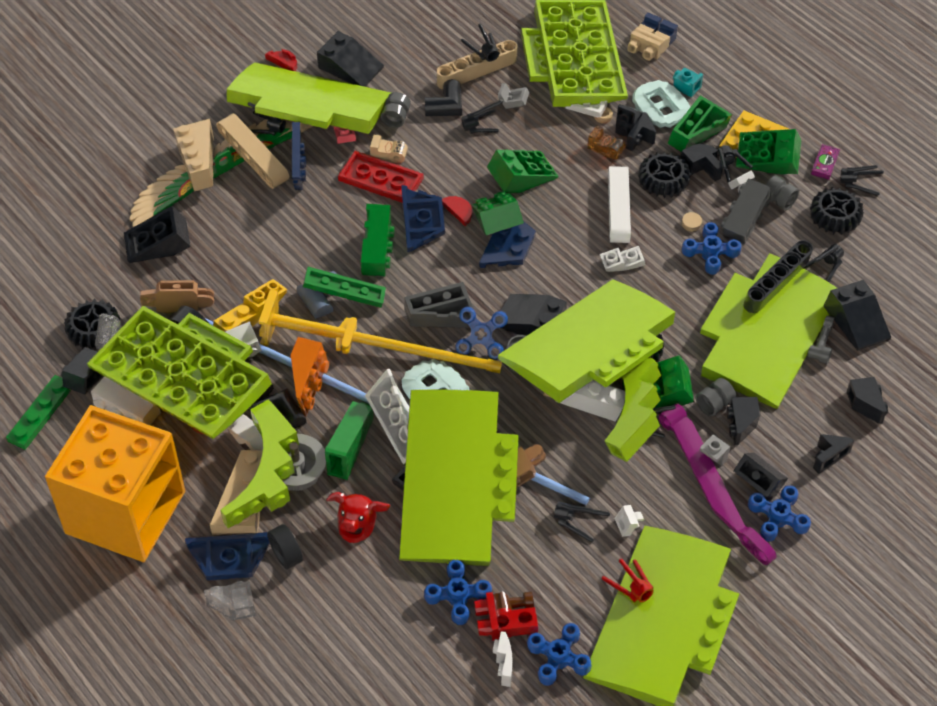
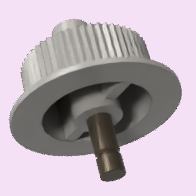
M297 434L299 445L295 442L291 443L289 446L290 451L287 452L293 460L295 473L282 481L288 487V490L302 491L316 484L319 476L325 469L326 459L325 449L319 441L308 435Z

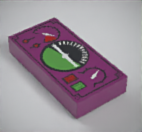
M822 144L811 175L830 180L840 149Z

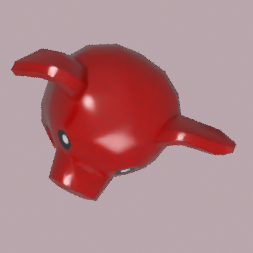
M334 492L326 498L327 502L336 501L340 503L337 515L338 530L342 538L349 543H358L368 538L375 526L376 512H384L390 508V504L372 501L370 498L360 494L345 496L343 493ZM363 528L362 532L359 533V534H350V533H349V532H352V533H353V532H355L357 529Z

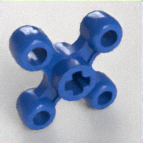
M709 222L703 227L702 236L704 241L696 242L694 239H686L682 244L681 250L682 254L686 257L701 254L706 260L705 271L708 274L714 275L720 271L721 261L719 255L726 254L730 258H736L741 253L742 245L738 240L734 239L727 243H722L721 239L717 237L718 226L715 223Z
M472 307L462 308L459 318L470 326L471 334L469 337L457 341L455 345L457 353L467 355L475 344H483L487 349L488 356L494 360L498 359V355L504 351V348L500 343L494 341L492 333L496 328H502L507 324V314L503 311H497L492 315L490 321L480 322ZM469 312L471 318H466L464 313ZM501 316L503 322H498L496 317ZM481 328L484 329V332H487L483 338H480V334L476 333ZM466 344L467 349H461L460 345ZM497 348L499 354H494L492 349Z
M785 486L781 491L780 499L772 503L767 501L761 493H754L749 497V510L754 513L762 512L768 517V522L763 523L760 529V536L765 541H774L778 534V528L785 525H790L797 534H805L809 531L811 526L810 518L805 514L796 515L791 512L790 506L797 502L799 495L798 490L794 486Z
M452 560L447 565V575L451 579L448 585L439 587L436 584H429L424 589V599L430 605H435L441 600H448L454 606L451 610L452 621L457 625H464L469 620V610L465 606L468 599H486V593L492 592V586L487 580H479L476 584L472 585L467 584L462 579L465 573L464 564L459 560Z
M566 624L562 628L561 639H556L552 642L546 641L540 633H533L528 637L527 647L532 654H544L548 658L547 663L538 670V680L541 684L546 686L552 685L556 681L557 670L567 666L572 667L575 673L581 676L587 675L591 671L592 664L589 656L585 654L576 655L570 650L572 644L577 643L580 638V629L576 624Z

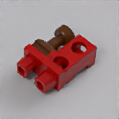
M532 591L524 592L523 597L509 598L504 592L495 594L489 592L486 593V599L474 601L476 616L488 615L489 619L477 621L479 636L491 635L493 641L495 639L499 640L501 631L506 632L508 638L528 634L530 636L533 633H538V621ZM523 606H524V609L512 610V609H514V608H519V607H523Z

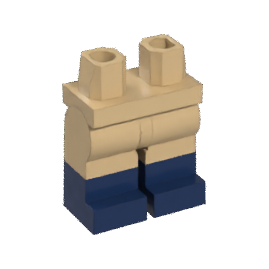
M647 12L644 16V21L631 33L628 52L634 54L639 51L642 52V56L646 60L650 61L652 58L658 60L660 54L675 41L678 25L665 19L662 21V18Z

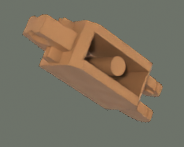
M194 280L159 281L156 284V289L141 291L140 302L141 306L156 307V312H177L181 306H188L198 311V307L213 306L214 291L211 288H198V284Z
M533 445L526 450H523L522 446L518 448L516 488L534 478L536 474L534 467L545 460L546 453L541 445Z

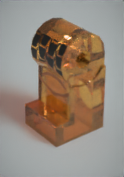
M597 125L589 135L587 149L613 160L618 159L626 148L625 142L618 137H613L603 132L604 128Z

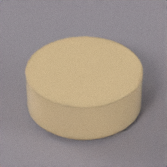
M606 107L602 116L594 117V119L599 123H608L613 118V112L610 108Z
M689 212L683 216L682 226L685 230L693 232L701 228L702 218L699 214Z

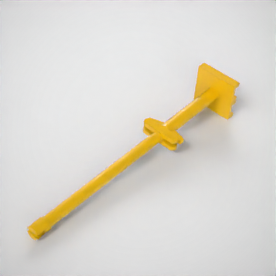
M270 289L259 319V324H261L259 336L262 337L260 344L266 347L269 346L275 326L334 338L336 339V351H342L344 354L350 352L352 342L485 369L486 371L499 374L502 368V361L487 360L356 332L357 319L354 317H346L341 325L336 327L279 315L278 291Z

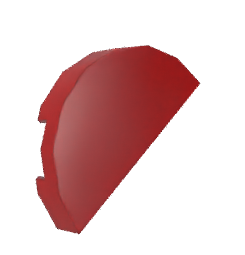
M282 49V51L273 52L271 50L265 54V59L283 69L297 70L296 56L291 51Z
M449 196L442 199V205L466 227L472 217V206L470 203L457 196Z

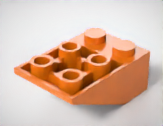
M298 337L291 352V362L296 398L303 415L307 417L309 410H312L314 407L315 394L321 389L322 376L329 369V361L321 342Z

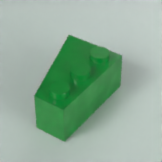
M700 95L674 127L667 144L680 152L692 145L700 144L726 129L732 114Z
M366 204L367 221L364 224L366 230L362 244L361 274L386 276V269H390L391 257H388V254L392 253L393 241H390V239L394 238L395 226H391L390 205Z

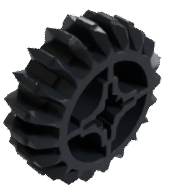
M656 152L655 155L650 154L648 158H644L638 171L639 182L643 189L648 190L649 195L655 193L656 197L663 195L664 198L666 195L672 198L674 194L679 195L681 191L684 192L689 184L691 174L685 159H680L679 155L673 156L672 153L669 155L665 154V152L663 154Z
M831 187L830 190L824 189L814 196L810 206V215L814 224H818L819 229L824 228L825 232L832 231L833 235L836 232L842 235L844 231L849 233L851 230H855L861 223L864 214L863 203H860V198L855 197V193H848V189L842 191L841 188L835 190Z
M95 298L92 302L86 300L84 304L78 302V307H71V312H68L67 318L64 319V329L68 339L75 346L80 345L82 349L87 346L91 350L95 346L100 349V345H105L121 329V319L117 309L112 307L110 302L105 303L103 299L99 302Z

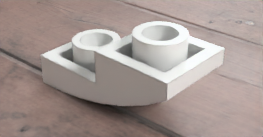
M639 246L620 252L619 248L600 254L605 270L608 272L630 270L646 265Z
M501 631L500 639H495L493 653L497 654L496 663H500L498 676L502 677L501 686L510 687L512 679V651L506 632Z

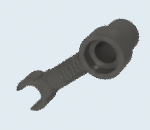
M826 316L816 346L811 345L808 351V357L817 359L820 363L828 364L831 357L832 348L825 347V344L834 326L833 321L835 317Z

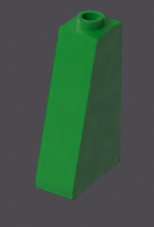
M352 401L325 449L327 475L348 480L374 419L373 409L368 404Z

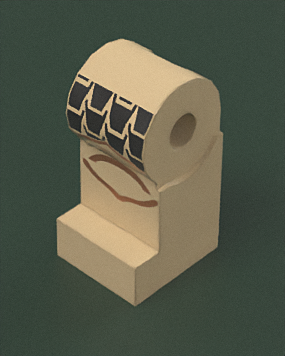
M373 135L370 145V156L390 163H403L408 147L402 141L382 140L380 135Z

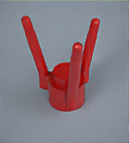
M619 559V563L633 579L630 584L631 592L611 579L602 576L601 579L627 595L633 602L637 600L645 602L653 595L654 587L649 583L636 559L633 560V564L641 579L637 578L623 559Z

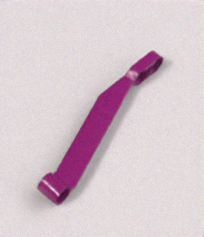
M675 403V410L664 411L659 414L658 417L661 425L666 430L674 432L713 512L738 536L742 545L763 565L770 564L777 558L775 550L753 528L744 525L712 459L700 451V447L704 443L692 420L687 416L685 409L680 404Z

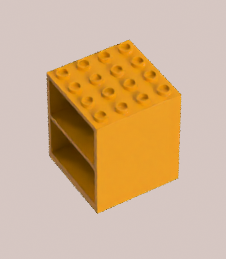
M92 405L89 406L45 475L65 534L144 563L186 492L171 432Z

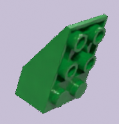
M797 130L740 132L738 152L753 168L750 169L738 158L736 167L778 175L798 174L802 140Z
M496 150L487 165L488 170L505 193H521L559 177L544 154L538 150Z
M505 191L494 194V197L490 199L486 197L475 200L476 203L471 204L485 235L524 223L518 201L509 193L505 194Z
M680 355L657 362L661 376L653 385L657 388L660 401L654 408L672 406L675 403L683 406L694 402L689 367ZM622 380L623 391H625L624 381Z

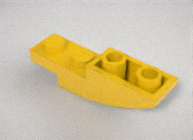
M272 279L245 295L242 304L215 319L213 326L224 332L247 322H250L253 327L259 322L270 289L278 291V302L287 293V289Z

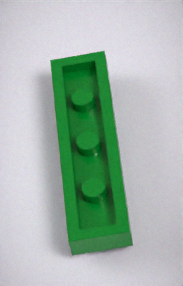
M307 267L303 283L304 288L379 308L383 305L386 287L312 267Z
M53 376L7 435L6 439L9 443L24 450L28 448L71 392V389L63 387L62 377Z

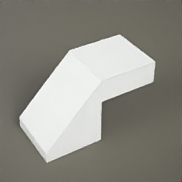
M242 414L227 428L239 444L246 443L250 450H263L261 434L253 424V421L246 415Z

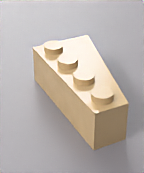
M210 119L173 128L177 147L194 191L212 187L214 135Z
M241 450L210 523L212 536L258 533L260 512L252 514L241 523L228 529L223 523L220 509L235 500L247 488L258 470L263 450Z

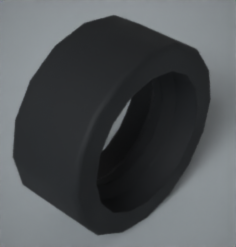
M281 524L268 531L267 536L271 548L280 564L286 570L303 561L301 549L294 535L285 524Z

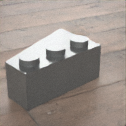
M749 178L746 184L741 185L737 201L734 200L731 204L730 215L725 217L721 224L723 236L738 240L742 244H745L750 237L757 219H761L763 215L761 213L762 209L770 204V187Z
M463 282L404 297V310L410 326L470 328L467 323L462 322L459 318L462 308H473ZM469 312L464 313L466 318H471Z

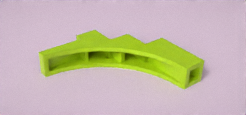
M647 358L621 377L625 385V403L617 424L605 439L610 453L626 462L660 426L656 418L657 414L653 410L659 403L660 398L657 388L653 384L659 379L661 374L657 362L652 358Z
M269 399L250 409L253 424L263 440L262 458L258 470L247 488L235 500L220 509L223 523L228 529L241 523L252 514L260 512L266 506L272 512L290 501L288 487L282 480L295 473L293 460L287 452L290 451L289 446L291 443L295 442L299 445L297 431Z

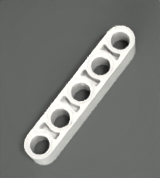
M609 166L610 243H630L628 167Z

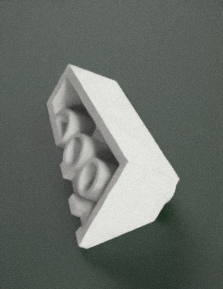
M387 369L366 393L365 397L404 465L406 464L409 406L396 385L391 370Z

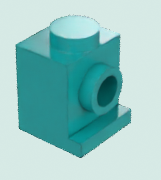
M684 67L681 71L677 70L674 73L673 86L679 92L692 98L702 87L703 74H697Z

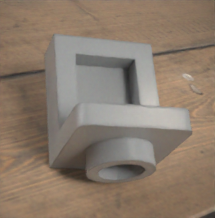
M503 83L498 92V99L503 101L502 104L505 109L526 105L529 91L527 87L510 90L507 84Z
M712 435L700 447L701 452L721 466L728 459L730 446L715 435Z

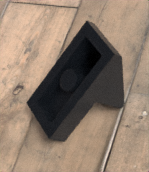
M644 112L627 135L626 149L633 152L635 147L641 144L642 140L655 144L656 130L648 113Z
M821 434L817 444L821 451L815 456L816 460L813 469L820 474L851 452L854 440L849 437Z

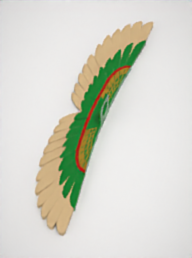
M266 119L257 126L252 124L248 127L249 129L269 130ZM286 120V127L283 133L276 132L275 136L270 134H253L269 150L275 145L292 138V122L294 121ZM300 123L301 133L313 127L312 125ZM226 139L221 145L218 143L215 146L213 179L245 161ZM178 165L174 170L166 172V175L157 178V182L148 185L147 189L139 194L140 198L134 202L135 206L130 211V221L133 222V227L171 207L194 192L185 165Z

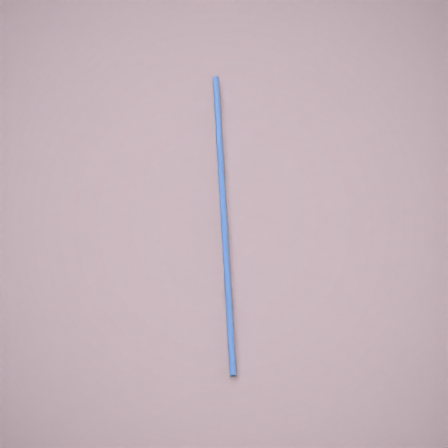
M206 319L209 324L213 325L212 321ZM260 344L262 351L259 353L292 368L290 357ZM323 374V383L369 404L365 397V392ZM538 473L531 479L584 505H587L590 499Z

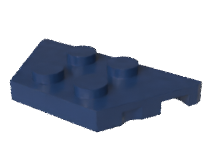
M292 122V180L295 190H303V182H306V170H303L306 167V156H302V154H305V145L301 143L300 122Z
M401 185L407 252H411L445 234L442 197L429 195L421 190L415 192L409 190L408 186Z
M524 222L523 224L493 233L479 262V267L486 268L487 264H498V267L509 264L523 265L536 236V231Z
M268 532L185 538L186 547L207 581L253 577L270 545L267 536Z

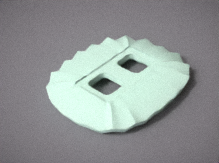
M660 80L641 85L632 95V102L635 104V108L643 111V113H648L652 124L659 128L665 126L671 128L677 125L690 109V105L685 97L674 86ZM658 95L663 99V101L653 103L650 98ZM669 107L673 112L664 115L660 110Z
M435 359L422 361L418 365L413 366L411 370L405 372L404 377L401 379L402 388L409 399L411 390H470L458 372L454 371L451 366H447L444 361H437ZM431 375L437 382L427 387L422 380Z

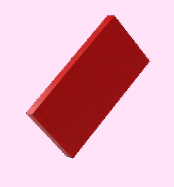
M358 151L353 152L338 175V181L401 203H403L401 185H406L409 190L416 192L424 179L423 173Z

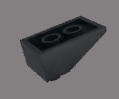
M337 31L317 51L319 69L351 84L366 87L384 68V65L353 37Z
M173 206L124 232L127 261L129 263L174 256L191 247L186 218Z
M864 280L830 290L823 306L831 317H835L834 321L857 351L891 339L876 296Z
M510 294L501 309L508 316V322L502 329L527 336L567 309V301L550 295ZM497 316L496 320L498 322H503V318L501 316Z

